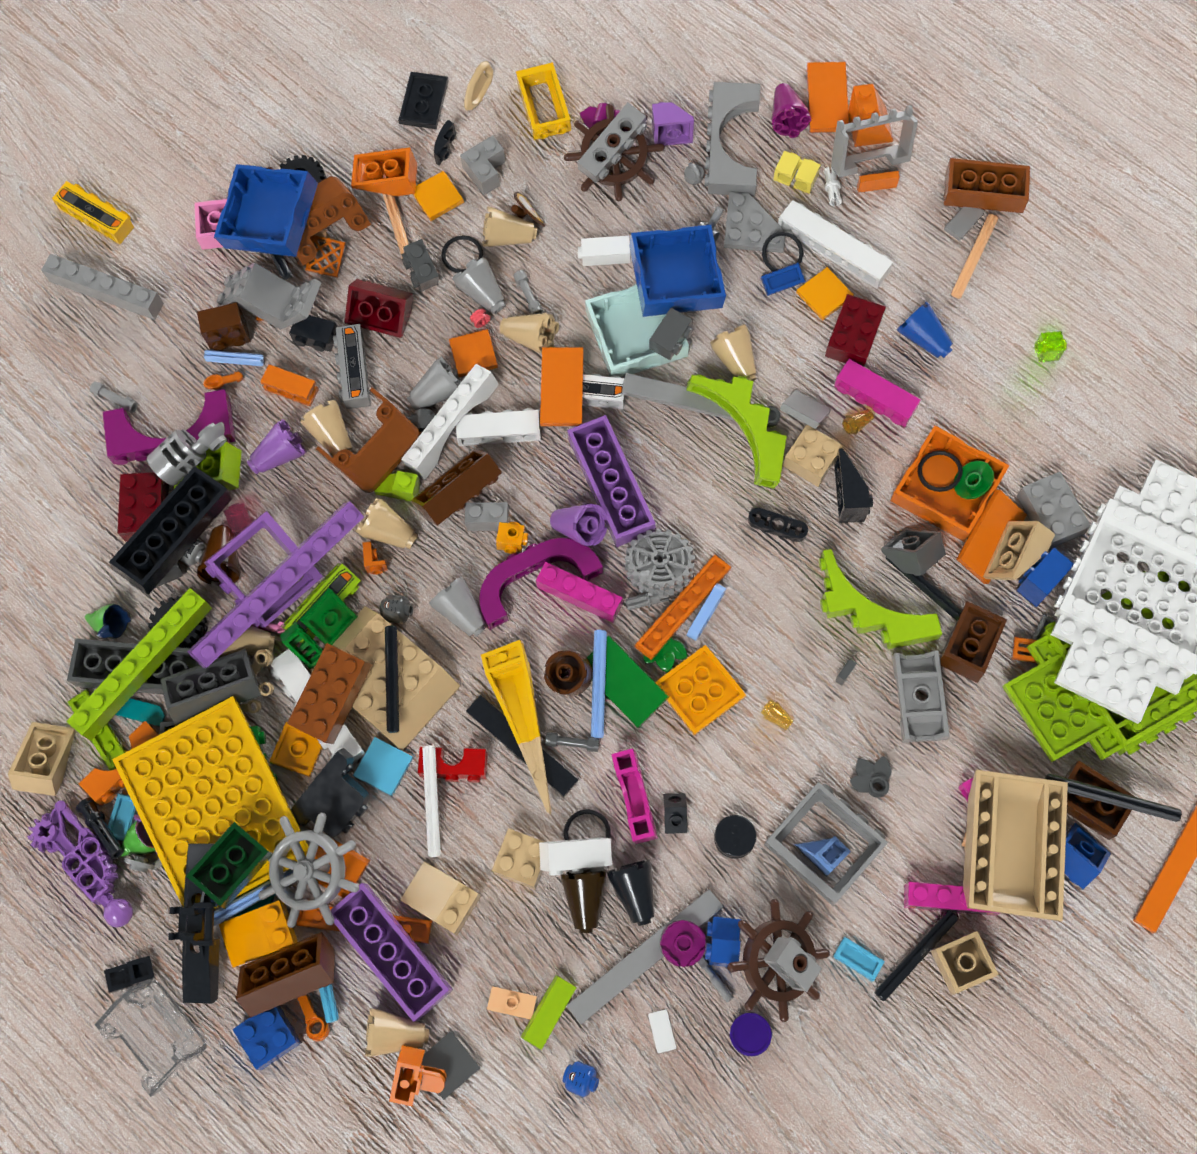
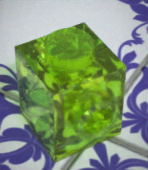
M1062 331L1041 333L1038 340L1035 341V352L1039 362L1059 361L1067 349V342L1065 338L1063 339Z

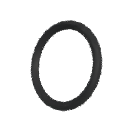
M776 232L766 239L762 248V257L765 265L774 272L779 269L774 268L767 260L766 249L769 242L778 236H787L796 242L799 248V258L796 263L801 264L803 247L796 236L788 232Z
M462 235L448 240L441 253L444 265L455 273L466 270L456 269L449 265L446 260L445 254L448 246L457 240L473 242L479 250L478 260L482 258L483 249L476 239Z
M933 451L922 458L917 472L921 483L925 487L933 491L944 492L957 486L962 478L963 469L959 459L952 453ZM935 455L950 457L958 467L957 479L946 487L940 488L930 485L922 475V467L927 459Z
M595 810L577 811L571 815L564 827V839L569 840L568 830L571 822L580 815L591 814L597 816L604 823L606 838L611 837V829L607 819Z

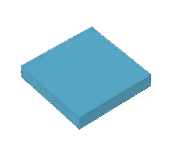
M374 737L353 776L393 796L414 757Z

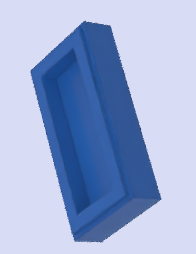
M799 263L760 277L767 296L806 282Z

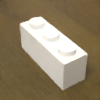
M597 837L539 843L540 870L548 871L549 875H562V870H570V873H583V868H590V871H603L604 866H612L611 838Z

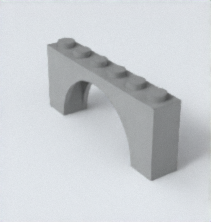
M714 82L713 90H709V102H712V106L708 107V118L712 119V122L708 123L707 135H711V140H707L706 152H710V157H706L705 169H709V174H705L704 186H708V194L729 195V192H739L755 196L757 168L746 167L732 160L723 150L719 136L725 125L733 118L749 112H758L760 84Z

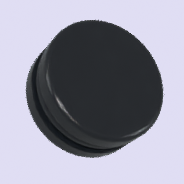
M727 816L716 827L714 833L715 846L722 855L728 858L739 859L745 857L752 851L756 843V830L754 825L743 816Z

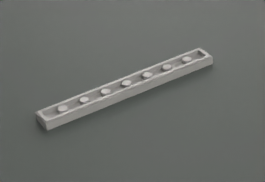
M710 889L707 890L567 1005L568 1009L582 1025L664 957L661 952L660 939L666 926L674 921L687 920L701 927L723 908V905Z

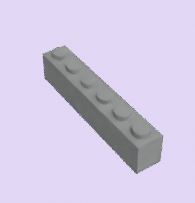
M53 254L49 255L41 269L51 283L153 320L156 319L164 304L158 293L153 290Z

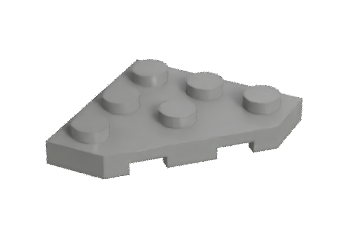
M729 192L724 248L762 251L763 245L770 235L776 232H785L749 193ZM785 236L773 238L769 242L766 252L783 253Z

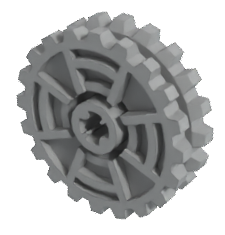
M656 529V532L647 530L646 535L639 534L637 535V540L630 542L631 548L627 547V556H625V571H628L626 573L627 579H632L631 585L633 587L638 586L639 592L643 593L646 591L648 596L651 597L654 594H658L659 598L663 597L664 594L673 596L674 591L680 593L683 591V585H689V578H693L695 555H692L693 548L692 546L688 547L689 541L687 539L682 540L679 533L673 535L671 530L668 529L666 532H662L661 529Z

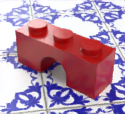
M419 747L418 775L423 777L424 780L423 747ZM435 747L437 778H445V781L458 782L459 779H467L468 782L479 783L481 779H486L488 758L486 749L464 748L463 758L460 763L447 765L444 763L443 749Z

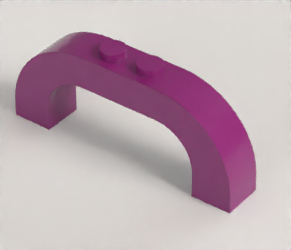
M555 538L538 545L532 544L524 552L508 556L505 561L489 572L480 590V607L489 630L509 621L507 613L501 604L502 593L509 584L542 568L545 562L551 564L557 561L572 564L579 571L582 579L589 581L603 574V566L596 554L588 546L581 545L572 539Z

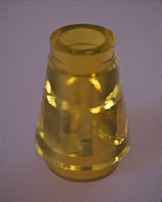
M870 409L847 415L842 421L843 428L850 435L857 434L874 419V415Z
M772 699L769 700L760 712L764 715V719L784 730H787L794 721L783 707Z

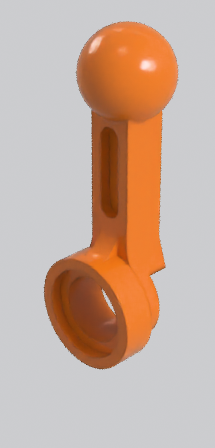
M308 994L298 997L297 999L307 1024V1036L314 1041L324 1040L330 1033V1024L323 1017L316 1015ZM317 1022H321V1031L317 1034H313V1025Z

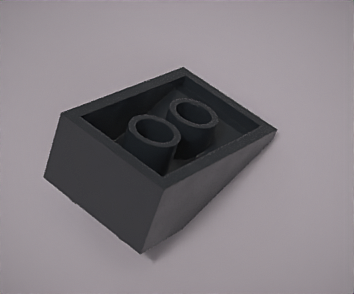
M839 448L834 462L839 523L864 522L867 515L870 514V507H873L872 494L869 495L867 484L845 450Z

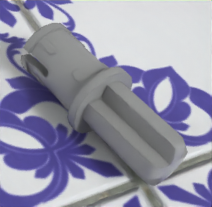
M644 591L642 595L627 598L626 606L628 610L644 606L650 608L651 605L669 601V595L664 594L663 597L659 598L658 594H654L651 597L648 596V592Z

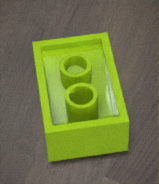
M225 442L216 451H212L209 448L206 451V458L196 467L226 487L228 491L238 489L242 450Z

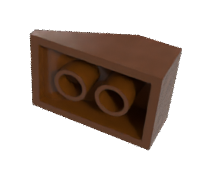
M967 601L940 656V666L978 683L987 670L1007 619Z

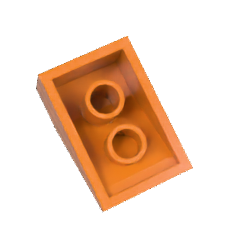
M411 148L354 155L351 187L353 189L392 196L415 194L417 161Z

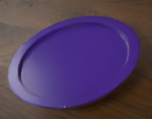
M745 1013L737 1017L732 1023L730 1039L732 1045L739 1053L745 1056H757L765 1052L769 1047L772 1031L764 1017L756 1013Z

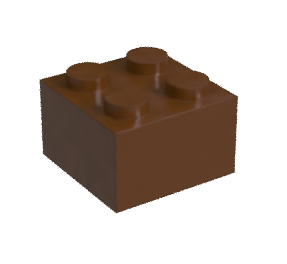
M237 302L197 311L200 332L210 350L222 351L228 347L243 346L245 343L251 342L247 321Z

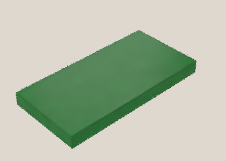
M608 635L606 641L605 695L637 728H640L669 696ZM592 652V653L587 657V659H588L589 662L591 663L592 669H593V652Z

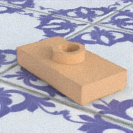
M492 986L487 1010L531 1019L534 1014L537 996Z

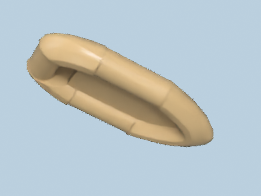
M483 61L477 66L467 85L464 99L466 111L473 110L481 103L491 85L493 69L488 61Z

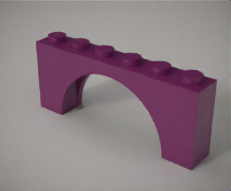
M225 389L205 393L204 406L199 418L186 430L196 440L200 438L198 434L211 423L216 425L223 422L226 442L229 444L236 442L230 397ZM123 408L103 412L107 457L113 464L124 465L135 460L145 461L147 456L166 439L147 437L134 430L130 417Z

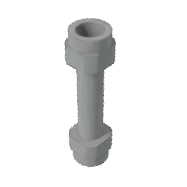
M524 270L517 271L513 277L517 286L521 287L529 303L528 309L530 313L542 314L543 309L540 302L536 301L527 283L528 277Z
M95 381L90 386L91 393L98 397L103 396L121 405L127 412L133 413L138 407V403L130 397L124 398L106 389L105 385Z

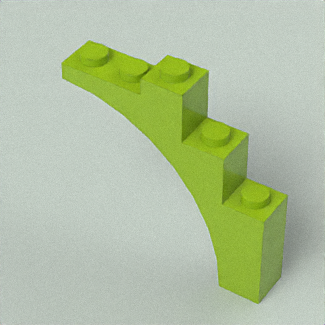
M691 375L686 390L702 395L717 403L732 416L745 434L753 454L755 467L754 484L774 489L780 482L786 435H781L778 431H767L770 408L758 403L750 404L753 381L743 376H733L730 383H726L722 379L713 380L706 378L704 375Z
M832 549L823 550L821 558H819V567L825 573L824 587L829 592L824 593L822 600H820L822 612H826L827 619L853 614L850 616L852 627L857 630V634L883 629L881 631L882 642L887 644L888 649L939 640L942 631L937 613L926 615L903 614L871 602L859 593L844 577L836 563Z

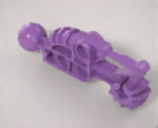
M61 800L56 802L55 808L51 813L42 815L41 821L34 819L35 827H28L33 832L27 836L32 841L31 846L38 848V851L42 853L46 850L49 853L59 850L64 856L62 861L64 871L93 903L104 907L103 916L106 923L116 928L128 924L133 914L131 904L125 899H115L112 896L115 892L113 889L115 885L113 884L118 879V873H116L118 867L113 863L114 859L110 858L109 853L93 831L85 828L80 823L78 817L70 810L67 803ZM64 817L79 831L77 846L67 837ZM97 844L96 851L90 854L91 846ZM79 860L78 868L72 870L73 863ZM90 876H93L94 880L92 884L86 886L87 879Z

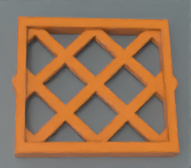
M313 235L312 242L318 247L316 251L320 250L323 256L318 260L315 257V261L311 264L310 262L307 263L305 270L338 278L346 243ZM317 240H324L326 243L320 246ZM331 243H337L340 246L333 249ZM328 245L332 251L325 254L322 249ZM339 249H341L340 256L336 253ZM334 253L337 259L330 262L328 256ZM326 259L328 265L322 268L319 262ZM338 262L337 269L335 270L333 265ZM317 264L320 270H314L311 267ZM331 267L334 273H327L324 270Z

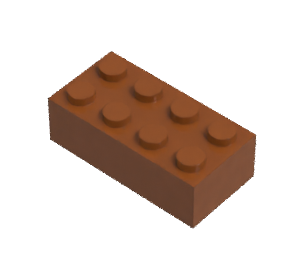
M950 158L945 175L944 205L1023 213L1029 201L1030 166Z
M326 643L287 724L324 743L334 744L373 664Z

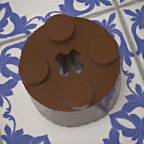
M558 651L546 661L544 679L548 687L554 692L570 696L583 693L593 680L592 665L580 653ZM568 669L571 670L569 677H567V675H568V671H567V670H568Z

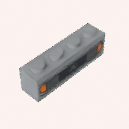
M360 324L336 327V335H333L335 348L338 347L335 360L336 365L340 366V372H337L338 383L342 385V390H339L340 402H344L346 409L371 406L364 337Z

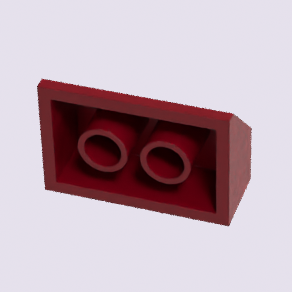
M356 279L348 286L344 323L349 325L360 324L361 328L402 338L411 315L414 293Z

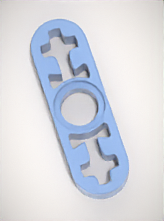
M719 584L714 586L686 636L695 641L698 640L726 592L725 587Z

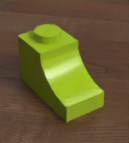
M397 470V473L390 474L374 492L376 495L412 502L411 500L419 493L421 482L418 474Z

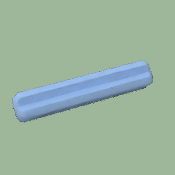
M205 350L204 359L207 362L252 366L264 365V356L262 354Z

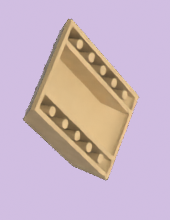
M364 606L357 614L358 617L332 645L373 664L352 709L399 750L404 751L460 688V685L438 663L397 630L399 732L388 733L386 725L385 627L392 625L377 612ZM315 666L312 669L307 668V670L312 674Z
M975 770L968 796L963 890L967 908L1063 921L1068 782Z

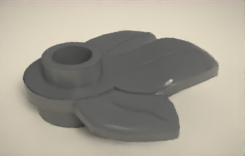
M881 757L874 765L868 760L859 758L856 763V773L858 776L850 779L852 787L861 793L869 792L871 796L876 798L884 797L889 791L888 779L892 773L888 760L885 757ZM879 783L882 789L876 790L874 784Z

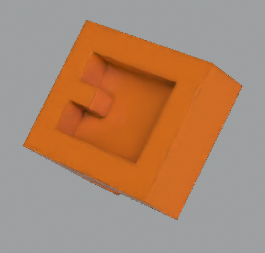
M371 541L362 542L366 572L378 575L382 574L383 571H388L386 561H378L377 548H373Z

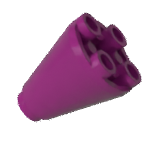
M782 83L775 88L772 128L779 135L796 138L800 132L807 128L811 121V116L808 108L793 88L787 83Z

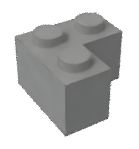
M492 135L460 155L462 168L483 196L500 186L498 173L495 168L505 163L504 149Z

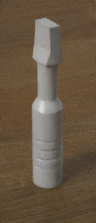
M702 957L698 961L699 966L705 970L710 977L711 983L726 1003L734 998L721 979L712 972L707 961Z

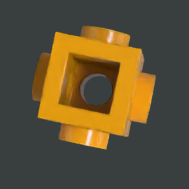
M499 522L496 538L497 550H504L509 554L522 553L523 546H527L528 533H525V525H521L518 522Z

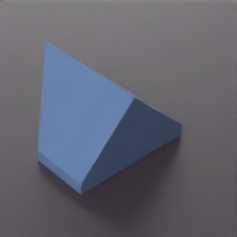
M836 836L830 839L794 844L826 877L851 852Z

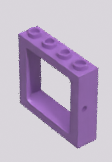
M267 511L257 517L204 562L207 566L205 568L207 573L212 578L217 577L221 582L220 587L226 594L231 593L236 599L234 603L236 605L245 595L221 569V562L262 528L269 532L288 555L297 548L296 544ZM313 566L304 574L302 579L283 594L253 625L264 628L317 583L323 577L321 573Z

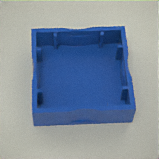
M236 164L228 189V198L221 212L214 238L225 249L296 257L318 183L308 171L272 170L260 166Z
M711 225L684 227L672 231L655 230L631 233L629 248L643 317L665 315L670 308L680 313L723 308L726 293L721 270L716 260V246Z

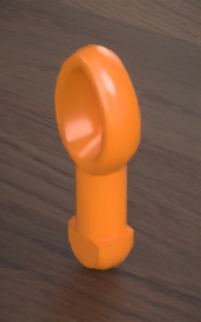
M238 371L226 376L214 374L208 376L204 380L203 385L207 389L217 390L222 388L224 384L242 381L243 374Z

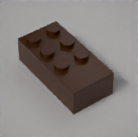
M474 449L411 501L425 520L438 526L455 511L462 510L466 506V502L471 498L478 497L483 492L482 489L484 487L494 484L499 479L498 476L502 474V471L487 452Z
M320 932L240 966L236 994L237 1002L251 1018L334 983L335 949L323 932Z

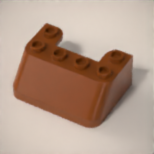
M328 177L317 185L297 256L294 257L299 266H304L316 257V247L310 237L341 218H344L348 226L354 231H361L371 225L354 195L337 177Z

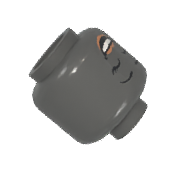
M388 595L381 601L380 615L388 622L405 623L409 616L413 614V605L410 604L406 596Z

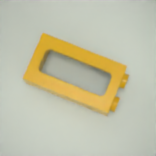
M553 62L516 71L518 88L534 140L545 139L549 136L565 134L571 131L570 116ZM545 83L548 85L558 119L540 124L529 88Z

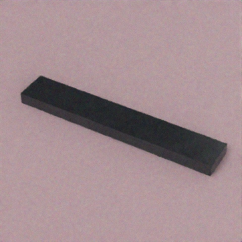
M480 695L466 710V713L526 764L506 717ZM542 749L547 783L561 796L565 797L576 785L578 779Z

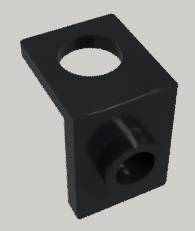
M663 794L665 834L687 833L686 794ZM671 799H679V800H681V801H680V802L673 803V802H670L669 800H671Z

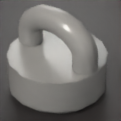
M689 163L685 169L684 178L689 184H699L704 178V170L698 164Z

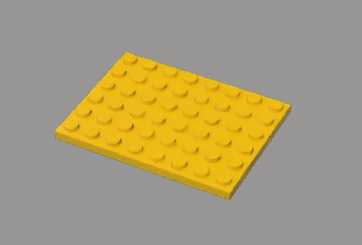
M234 696L112 759L182 906H184L188 844H215L235 822L265 849L273 853L280 841L286 837L279 821L282 816H286L289 819L294 832L301 831ZM303 840L299 843L306 856L309 846L306 840ZM291 848L286 858L297 861ZM270 861L263 865L236 897L270 880ZM283 867V872L289 870V868ZM200 893L195 897L196 903L201 900L202 895Z

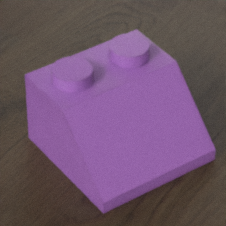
M672 102L652 104L654 144L662 143L664 146L693 143V116Z

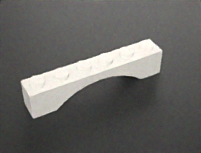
M478 364L474 365L401 459L411 472L418 474L424 480L438 464L443 446L456 424L473 407L486 401L499 385L491 371Z

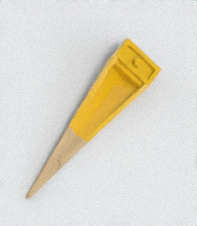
M518 640L481 654L485 675L514 734L546 812L551 814L530 663L527 660L523 642Z

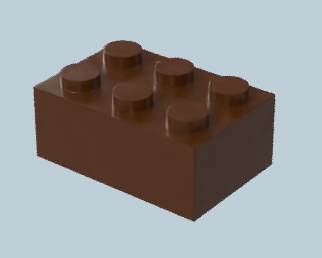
M1081 761L1073 764L1064 777L1134 796ZM1067 792V814L1107 840L1118 835L1132 811Z

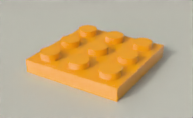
M706 645L655 682L669 696L666 701L694 736L746 697L744 691Z

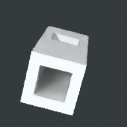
M629 236L581 239V246L578 247V259H582L583 266L630 263Z

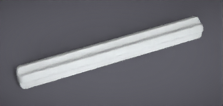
M427 745L422 748L427 847L429 857H438L441 854L436 754L435 746Z

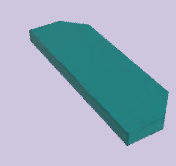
M131 698L115 714L116 716L140 722L146 721L151 725L159 727L160 722H164L165 714L160 706Z

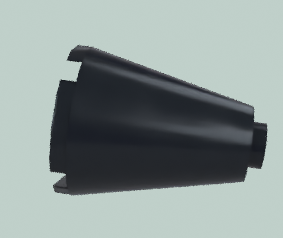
M650 860L621 866L618 871H615V869L608 871L607 876L632 923H637L638 926L651 923L650 919L654 917L652 865Z

